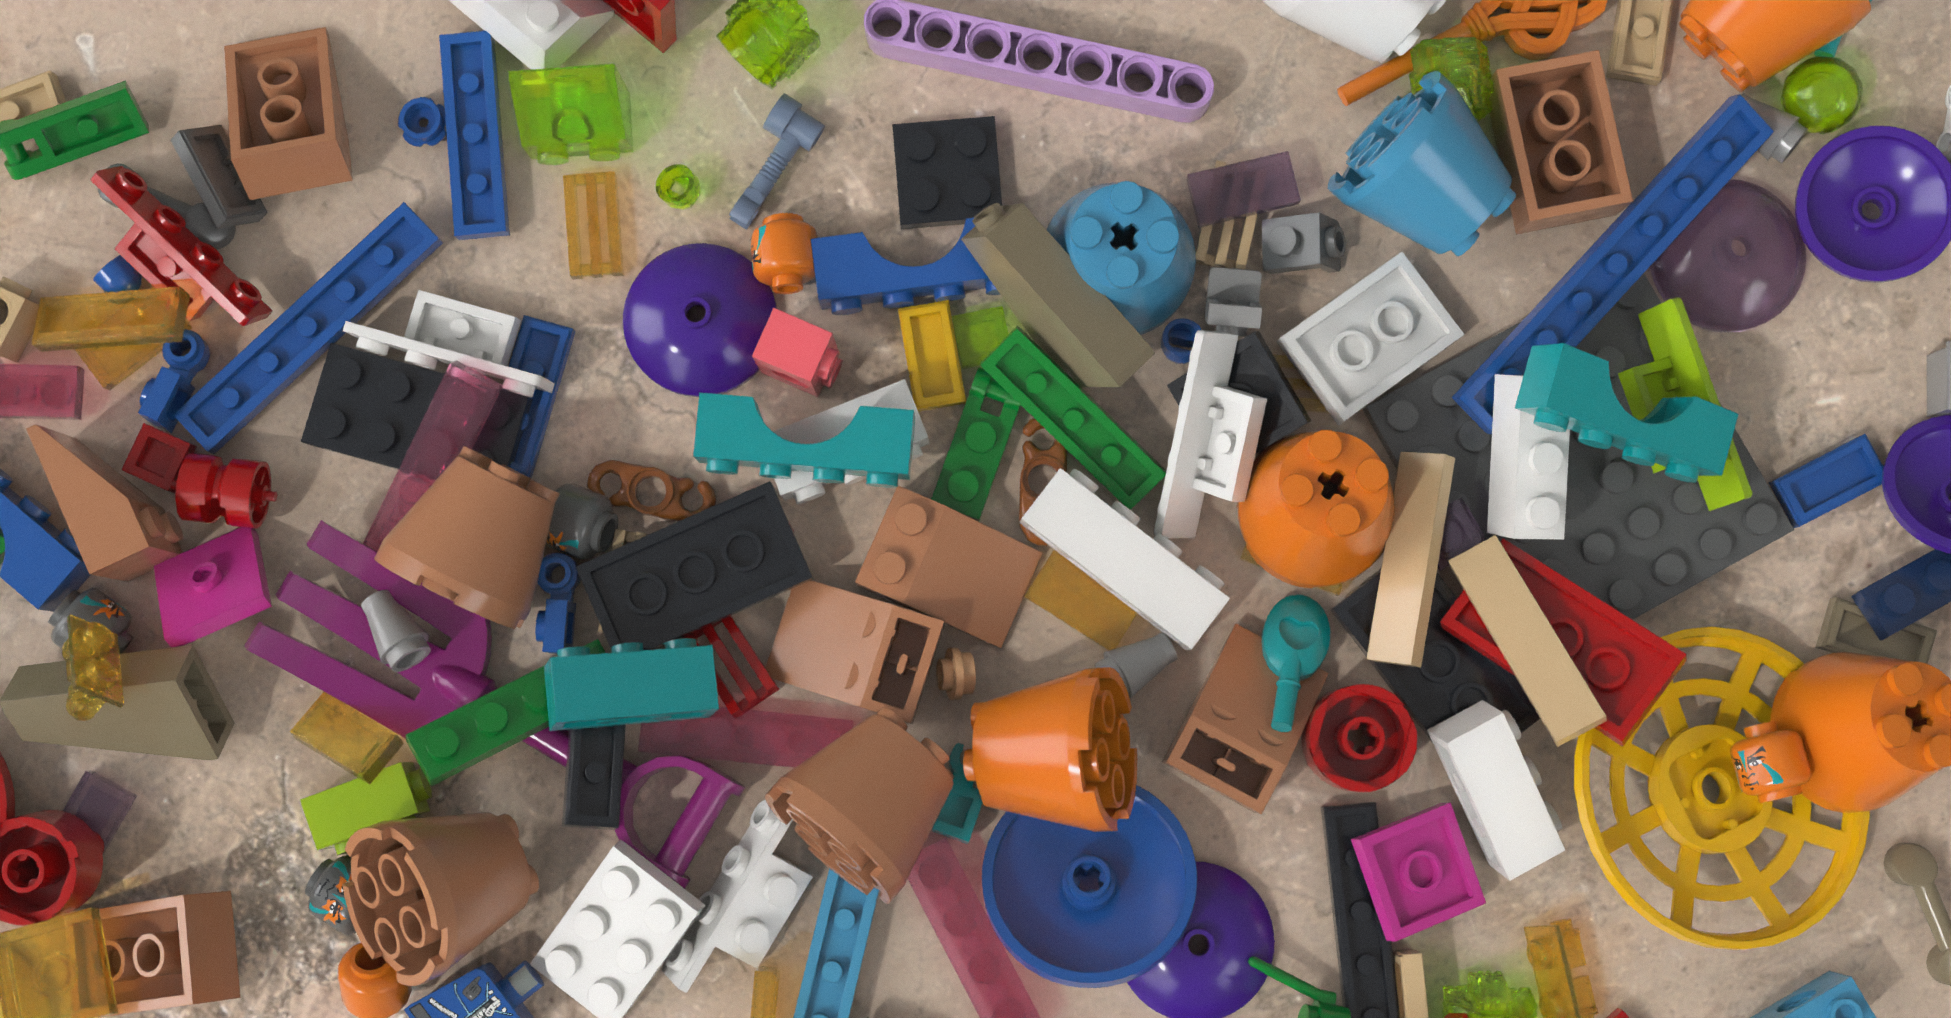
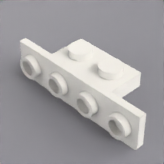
M418 290L404 337L345 321L343 331L358 338L356 347L365 351L387 356L389 348L407 352L404 359L406 362L435 370L437 361L455 366L453 375L484 384L486 375L504 380L502 389L527 397H533L535 389L552 393L555 383L540 375L508 367L521 323L520 319L511 315Z
M1198 330L1195 334L1184 391L1179 404V414L1173 443L1168 456V466L1161 500L1157 508L1154 535L1160 533L1166 538L1195 539L1205 493L1231 502H1245L1267 398L1228 387L1239 336L1237 334Z
M766 800L761 801L756 806L751 815L750 826L739 844L734 846L725 856L722 872L710 891H707L700 897L699 900L706 906L665 960L662 972L678 989L685 993L690 989L715 947L758 968L813 878L804 869L773 853L793 819L787 825L782 823L770 809Z

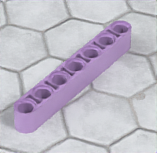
M876 0L867 8L864 14V29L869 48L875 54L888 59L1185 123L1199 120L1206 113L1214 92V82L1211 74L1205 68L1188 62L902 0ZM884 20H894L901 25L900 31L890 37L878 35L874 29L878 23ZM935 30H942L951 36V41L941 48L929 46L924 39L930 32ZM992 41L1002 51L994 58L984 59L979 57L974 49L979 43ZM1033 52H1042L1051 59L1052 63L1045 69L1035 70L1030 68L1024 59ZM1092 63L1101 70L1102 75L1093 81H1085L1076 75L1074 69L1080 64ZM1132 74H1142L1150 80L1152 87L1144 92H1136L1126 85L1125 79ZM1184 84L1192 85L1200 91L1202 98L1194 103H1186L1177 96L1175 90Z

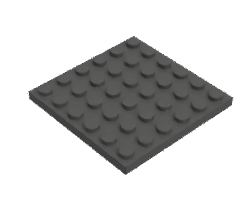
M1644 273L1575 347L1609 361L1610 380L1614 394L1621 406L1630 415H1632L1618 373L1632 367L1654 362L1638 314L1661 304L1660 299ZM1520 323L1363 409L1397 471L1401 452L1447 454L1455 458L1441 548L1448 560L1495 536L1494 534L1487 533L1492 434H1486L1451 397ZM1736 429L1732 438L1751 487L1752 496L1711 511L1708 510L1698 480L1695 483L1676 480L1664 474L1665 470L1653 473L1651 466L1639 465L1622 459L1623 450L1613 446L1610 449H1600L1580 443L1578 441L1579 433L1570 430L1564 540L1513 539L1499 535L1496 536L1499 541L1504 538L1633 620L1794 531Z

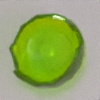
M1816 56L1799 63L1791 70L1784 80L1780 101L1785 112L1800 117L1798 123L1807 128V132L1829 134L1848 124L1858 113L1863 101V84L1856 69L1841 58Z

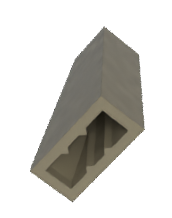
M994 203L974 217L972 222L975 227L961 240L1033 341L1079 386L1121 387L1155 354L1151 346L1112 302L1081 278L1069 254L1023 203L1004 206Z
M193 645L19 666L0 698V705L4 715L10 720L21 740L28 742L215 760L219 758L235 724Z

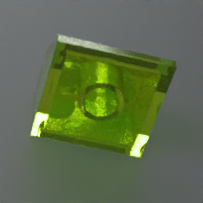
M615 64L508 71L521 144L532 160L537 159L538 163L542 165H561L568 163L569 157L589 155L590 160L605 162L619 159L620 153L633 152L630 92Z

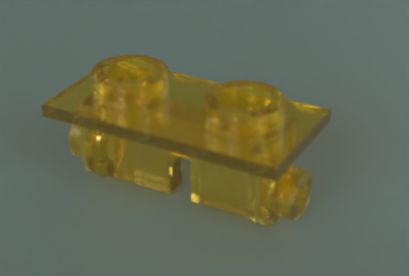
M69 614L67 617L68 639L62 646V656L66 660L67 681L72 683L68 687L66 710L76 720L87 721L92 719L106 702L120 708L124 706L118 635L103 624L88 622Z
M1571 918L1550 922V925L1525 926L1527 956L1530 964L1533 966L1539 992V1009L1543 1018H1594V1015L1599 1012L1595 1004L1589 975L1572 978L1571 969L1586 965L1579 928H1573Z

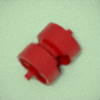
M187 454L180 466L177 480H172L170 484L171 490H176V509L181 520L215 523L223 516L227 525L258 529L266 518L270 501L276 502L278 496L277 491H271V472L267 462L233 458L228 465H224L222 458L215 455Z

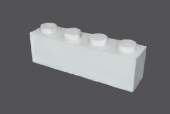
M1060 468L1019 523L1184 650H1191L1230 599L1220 591L1225 585L1224 582L1205 567L1199 565L1194 571L1178 559L1183 551L1165 536L1157 533L1152 539L1136 526L1141 519L1129 508L1118 501L1109 506L1094 494L1099 487L1086 475L1074 468L1068 474Z

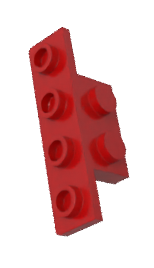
M123 166L95 172L90 179L91 182L134 222L133 226L114 250L187 320L192 321L200 318L214 300L242 326L266 319L273 312L261 300L262 296L259 290L250 282L238 278L223 263L224 259L218 250L205 242H201L187 229L183 217L174 209L160 203L147 190L146 182L137 173Z

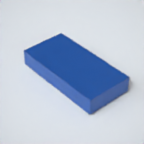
M1863 434L1769 482V485L1794 529L1882 485L1884 466L1867 435Z

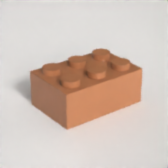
M1599 50L1496 69L1484 85V91L1498 155L1512 177L1510 188L1517 194L1510 205L1516 235L1616 216L1633 202Z

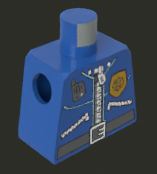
M526 960L504 977L489 962L412 1003L404 1011L409 1018H534L523 1002L543 987L544 982L534 967Z

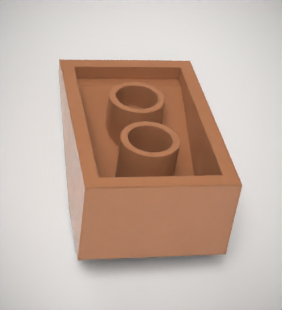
M317 28L224 46L231 161L249 199L254 200L353 181L348 133L327 28Z
M37 424L26 428L90 575L129 582L153 571L155 565L183 553L178 542L183 539V532L177 519L170 511L165 512L164 508L78 439Z
M898 485L855 583L862 589L915 612L943 620L945 625L1001 649L1042 556V552L956 510Z
M231 891L186 894L67 914L75 1018H100L241 998Z

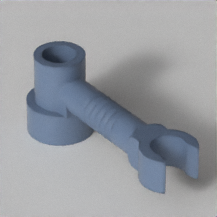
M785 93L776 102L763 125L765 130L780 140L774 147L773 153H770V157L765 161V165L759 170V173L746 188L729 214L731 216L730 220L746 230L757 216L766 197L774 187V183L780 178V175L783 173L782 171L785 170V166L791 161L799 147L801 146L810 152L825 129L824 124L801 110V103Z

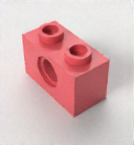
M773 308L752 355L761 373L816 397L819 396L823 386L828 388L833 386L843 362L842 359L838 358L840 351L832 332L776 308Z

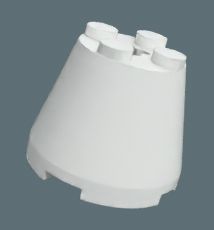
M1262 0L1279 16L1371 61H1378L1379 63L1385 61L1393 52L1399 56L1406 53L1421 34V31L1416 28L1426 14H1434L1446 2V0Z

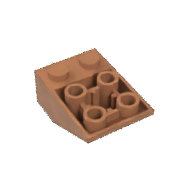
M808 581L791 589L765 668L775 680L876 713L883 707H887L895 712L904 722L913 724L945 622L890 603L815 581Z
M1235 623L1162 763L1248 810L1262 814L1290 761L1329 673L1319 668L1311 677L1300 681L1301 689L1298 691L1291 731L1279 732L1272 729L1271 721L1277 692L1276 682L1279 680V677L1270 670L1263 657L1262 637Z

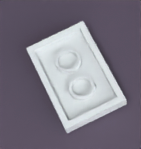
M1400 252L1278 339L1277 344L1339 426L1465 334L1405 254Z
M620 840L612 847L530 965L596 1017L624 1018L706 905L624 841Z

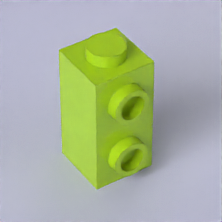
M399 762L303 798L300 802L317 850L335 847L337 856L346 853L344 849L349 838L362 828L381 821L416 818V816L430 812L427 799L432 798V790L422 769L416 770L414 762Z

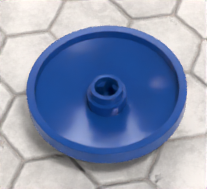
M1136 785L1134 804L1129 819H1118L1117 821L1118 831L1093 832L1007 811L994 828L986 847L982 866V888L986 912L997 937L1017 961L1037 975L1055 983L1078 988H1102L1123 984L1138 978L1157 966L1171 953L1183 936L1191 919L1197 890V869L1192 846L1185 830L1171 810L1153 794Z

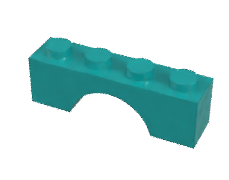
M1565 343L1532 346L1515 409L1535 416L1533 424L1556 432H1566L1567 429L1579 433L1578 441L1582 444L1600 449H1610L1611 446L1623 450L1621 458L1626 461L1645 466H1654V463L1666 467L1664 473L1666 476L1691 483L1697 482L1698 476H1722L1739 415L1736 412L1699 397L1662 398L1651 413L1638 420L1621 406L1614 394L1610 380L1609 361Z
M699 392L693 457L699 463H707V472L716 474L737 475L739 466L760 468L759 476L767 478L791 479L792 471L813 472L812 480L818 482L844 483L845 475L865 476L866 485L897 488L898 479L910 480L915 413L914 410L860 406L850 424L835 437L820 443L800 444L783 439L771 431L764 423L759 406L753 397Z

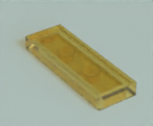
M180 286L41 297L32 345L41 352L182 342L190 294Z

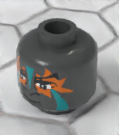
M564 484L555 491L560 493L555 502L546 545L579 559H588L598 552L603 553L606 551L614 539L615 529L618 528V516L613 512V505L609 498L576 484Z
M96 588L87 589L82 593L76 589L73 590L61 602L48 621L49 624L54 626L51 633L52 641L76 659L122 654L134 638L126 632L132 620L129 611Z
M349 855L339 857L335 861L327 859L321 863L310 877L305 889V894L309 896V912L347 936L356 933L347 909L342 885L352 881V857Z

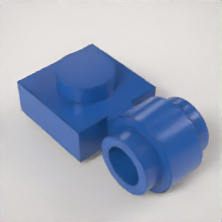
M187 329L177 330L166 338L162 353L170 367L168 369L162 366L157 377L151 378L146 383L140 396L141 408L138 413L153 426L171 434L178 423L173 414L191 398L195 390L191 381L199 371L206 367L210 358V350L207 343L196 332ZM191 348L188 354L182 356L185 350Z
M552 553L542 559L537 581L541 589L550 594V599H546V610L538 611L535 636L537 642H543L542 652L557 654L559 649L573 647L577 604L574 603V595L581 578L576 569L578 563L570 556L562 553ZM563 566L565 568L564 579L559 583H554L552 580L554 569Z

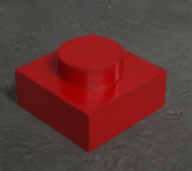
M143 423L121 471L166 491L175 493L176 490H171L170 488L171 481L177 480L184 458L187 454L194 453L197 446Z

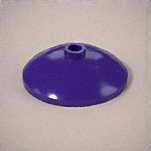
M1868 126L1841 134L1828 142L1814 155L1799 180L1795 197V216L1804 243L1823 265L1849 279L1881 283L1903 279L1917 273L1932 263L1951 241V164L1931 142L1914 132L1902 128ZM1863 204H1875L1880 210L1879 218H1866L1862 213Z
M694 243L682 245L657 256L635 278L624 305V337L636 364L652 381L666 390L689 397H699V392L724 394L742 386L760 370L752 355L773 308L777 309V304L771 287L756 279L753 274L752 262L743 255L715 244ZM696 305L703 306L706 310L704 318L699 322L689 321L687 318L689 309Z
M1943 415L1924 420L1912 426L1895 441L1884 463L1882 488L1891 513L1908 533L1924 544L1951 554V415Z
M1195 861L1197 869L1196 898L1191 919L1183 936L1162 962L1147 973L1127 983L1141 1001L1166 1017L1223 1018L1245 1006L1264 984L1267 975L1250 966L1248 959L1251 956H1255L1272 964L1275 945L1274 929L1264 901L1245 879L1225 867L1213 863ZM1202 934L1207 938L1208 946L1201 954H1194L1188 948V942L1193 935Z

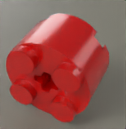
M1356 684L1334 689L1325 693L1316 701L1301 734V744L1307 765L1322 781L1340 790L1372 792L1389 786L1407 772L1416 754L1417 730L1409 712L1395 694L1379 686ZM1362 725V735L1369 737L1368 746L1358 747L1355 752L1353 751L1354 743L1347 740L1349 730H1357Z
M41 810L1 822L0 921L12 925L25 926L44 922L80 908L93 895L102 876L104 842L101 836L92 831L77 816L61 810Z

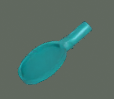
M1290 595L1281 599L1267 616L1262 631L1263 657L1270 670L1279 677V680L1276 682L1277 692L1271 721L1272 729L1279 732H1289L1292 730L1298 691L1301 689L1300 681L1311 677L1320 668L1330 645L1331 630L1328 617L1317 601L1305 595Z

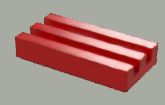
M732 615L682 637V639H696L697 646H701L697 639L705 634L711 645H713L716 653L746 697L737 702L715 668L717 693L735 719L780 690ZM721 622L763 684L756 691L714 629Z

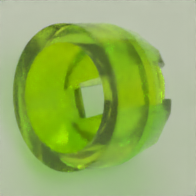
M682 164L668 166L659 174L656 180L658 196L674 209L684 210L692 207L701 194V187L697 176L687 166ZM676 183L686 191L680 195L671 189Z

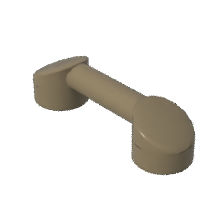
M1898 843L1892 846L1885 855V872L1895 883L1913 887L1937 943L1927 956L1928 972L1937 982L1951 986V920L1934 883L1938 874L1937 862L1929 850L1920 845Z

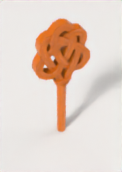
M1482 0L1479 3H1475L1462 16L1461 23L1417 45L1403 55L1397 56L1337 88L1338 95L1342 103L1348 106L1468 41L1474 43L1491 41L1493 38L1504 35V40L1514 53L1528 60L1547 59L1562 48L1570 32L1586 28L1598 19L1605 11L1608 0ZM1587 2L1586 6L1577 9L1578 5ZM1498 7L1509 10L1508 13L1491 17ZM1556 10V12H1543V11ZM1529 34H1549V36L1537 39Z

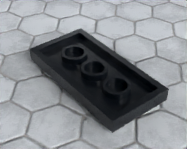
M331 343L301 442L434 480L460 454L463 446L483 454L500 465L504 464L510 467L511 462L515 461L523 434L521 430L526 413L529 414L533 399L503 389Z
M770 481L576 566L610 648L617 644L639 642L643 643L644 650H655L664 646V643L667 641L682 638L814 579Z
M1381 571L1330 609L1366 657ZM1437 573L1421 668L1369 661L1430 740L1428 729L1481 700L1500 711H1508L1517 723L1520 732L1523 733L1541 718L1513 674L1442 628L1440 621L1457 600V597Z

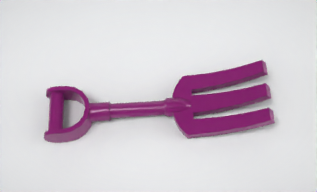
M322 520L306 544L309 549L377 591L389 590L399 605L452 638L446 649L428 640L427 644L431 649L428 656L417 665L397 672L420 687V692L414 699L349 664L261 621L258 622L244 645L246 650L328 693L405 739L406 734L498 689L495 681L486 676L492 647L490 620L455 605L454 601L432 592L422 586V583L420 586L415 585L393 573L374 560L378 551ZM292 571L288 573L275 594L280 601L380 661L367 617L361 605ZM549 727L522 740V742L566 768L568 730L550 731ZM688 756L656 757L638 767L623 758L619 828L615 830L619 841H624L685 889L691 879L684 873L731 794L740 797L745 786L712 765ZM681 767L693 771L703 778L656 856L641 843L634 828L633 806L638 792L651 776L667 768Z

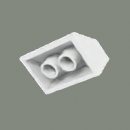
M449 0L544 81L614 16V10L602 0Z

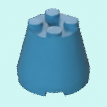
M1432 71L1424 75L1419 81L1423 89L1415 95L1408 93L1403 98L1398 95L1365 128L1345 153L1349 156L1346 161L1347 169L1342 176L1336 172L1330 177L1328 190L1343 204L1433 252L1443 254L1451 250L1456 256H1460L1468 251L1477 241L1480 235L1477 229L1490 215L1497 217L1512 204L1517 194L1510 188L1512 182L1510 173L1456 87L1439 71Z
M1130 181L1096 185L1070 198L1057 211L1048 225L1047 231L1069 254L1081 278L1093 289L1105 295L1140 335L1150 332L1165 323L1185 300L1195 273L1196 251L1194 240L1188 224L1181 213L1172 203L1157 192ZM1132 243L1135 249L1130 251L1125 246Z

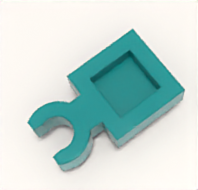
M957 743L952 749L948 761L949 768L954 776V785L931 831L968 844L983 802L979 790L972 787L974 781H967L965 778L963 765L960 762V755L964 744Z

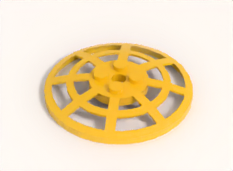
M1711 626L1683 629L1662 636L1660 638L1676 648L1715 647L1740 653L1741 656L1729 683L1706 678L1681 680L1675 683L1672 680L1623 747L1595 728L1578 736L1574 755V790L1580 822L1590 850L1607 880L1626 903L1652 925L1680 940L1706 948L1745 950L1773 946L1799 936L1825 917L1842 898L1854 878L1866 845L1870 811L1842 813L1841 828L1838 830L1810 821L1811 801L1802 794L1792 796V813L1772 807L1773 801L1759 803L1757 795L1750 796L1741 791L1731 759L1730 748L1735 742L1746 739L1742 734L1735 731L1742 709L1746 710L1761 724L1771 720L1772 708L1758 696L1749 692L1761 663L1773 669L1784 679L1790 672L1798 670L1804 663L1794 654L1770 640L1737 629ZM1702 695L1717 697L1722 700L1713 724L1689 728L1678 698ZM1659 708L1670 737L1662 743L1655 755L1635 746L1632 744V741L1643 722ZM1591 746L1611 757L1609 790L1617 823L1603 832H1600L1595 818L1590 792ZM1626 765L1648 776V794L1651 805L1633 815L1629 813L1625 795ZM1706 775L1712 777L1719 787V797L1715 803L1707 800L1702 790V782ZM1661 825L1663 830L1675 842L1680 844L1675 872L1671 871L1653 855L1640 836ZM1765 827L1785 834L1784 842L1775 857L1759 871L1745 846L1752 843ZM1804 841L1835 851L1830 867L1817 889L1797 910L1788 915L1770 889V886L1778 882L1791 868L1802 850ZM1628 844L1632 853L1645 869L1664 885L1673 889L1670 919L1659 913L1640 897L1621 874L1610 853ZM1701 853H1724L1740 882L1722 886L1696 882ZM1751 897L1769 923V926L1756 931L1735 934L1703 932L1692 928L1694 898L1704 901L1726 902Z

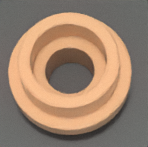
M957 647L948 648L945 658L938 659L936 665L939 690H946L950 700H960L964 694H973L976 685V669L973 655L971 652H960Z

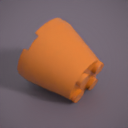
M1690 0L1681 13L1682 20L1679 22V25L1686 33L1683 37L1685 44L1703 60L1709 55L1713 56L1724 67L1720 71L1723 78L1733 88L1742 93L1748 86H1758L1852 30L1870 13L1871 5L1869 0Z
M1320 430L1289 435L1263 450L1253 462L1245 502H1237L1236 508H1238L1239 526L1247 544L1246 548L1254 560L1275 578L1294 586L1312 589L1313 587L1333 586L1354 580L1377 561L1385 550V544L1392 528L1394 492L1386 465L1367 443L1347 433ZM1328 481L1337 485L1330 500L1321 495Z
M1851 652L1831 653L1812 659L1798 670L1790 672L1775 695L1770 721L1776 720L1779 731L1792 729L1801 735L1811 768L1812 776L1810 780L1801 785L1802 795L1825 809L1840 813H1857L1882 808L1894 802L1944 767L1951 766V680L1932 665L1918 661Z
M1111 667L1088 668L986 702L974 703L970 714L973 729L972 749H966L964 752L963 770L967 781H976L983 805L1093 832L1118 831V819H1129L1132 812L1137 784L1138 762L1137 748H1130L1129 726L1123 714H1130L1132 705L1120 674Z

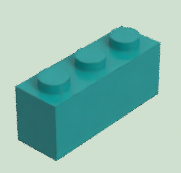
M685 638L667 641L664 643L665 649L644 650L643 643L639 642L611 646V653L590 654V648L585 646L557 650V657H550L544 666L549 730L557 731L710 718L719 710L713 645L697 646L696 639Z

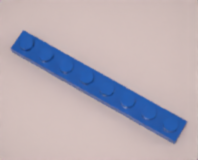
M1740 94L1730 96L1451 397L1486 434H1492L1495 374L1524 375L1532 346L1565 343L1576 347L1773 134L1774 131Z

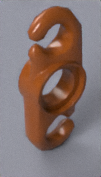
M1032 418L1023 427V434L1031 437L1037 430L1045 428L1035 418ZM1055 438L1053 445L1044 450L1037 448L1031 441H1025L1022 445L1025 459L1020 475L1019 521L1039 496V494L1032 491L1028 484L1030 472L1036 467L1048 466L1056 473L1060 468L1067 473L1068 451ZM1019 523L1021 531L1029 542L1048 546L1043 540Z
M608 460L595 465L589 473L587 488L589 490L605 495L601 489L600 481L604 475L614 473L619 476L621 487L618 492L609 498L613 506H627L647 516L677 522L716 504L714 489L708 481H701L697 488L703 497L702 505L694 511L686 509L682 504V497L686 491L693 488L694 481L689 477L676 478L655 467ZM656 477L665 484V498L656 506H645L638 499V486L643 480Z

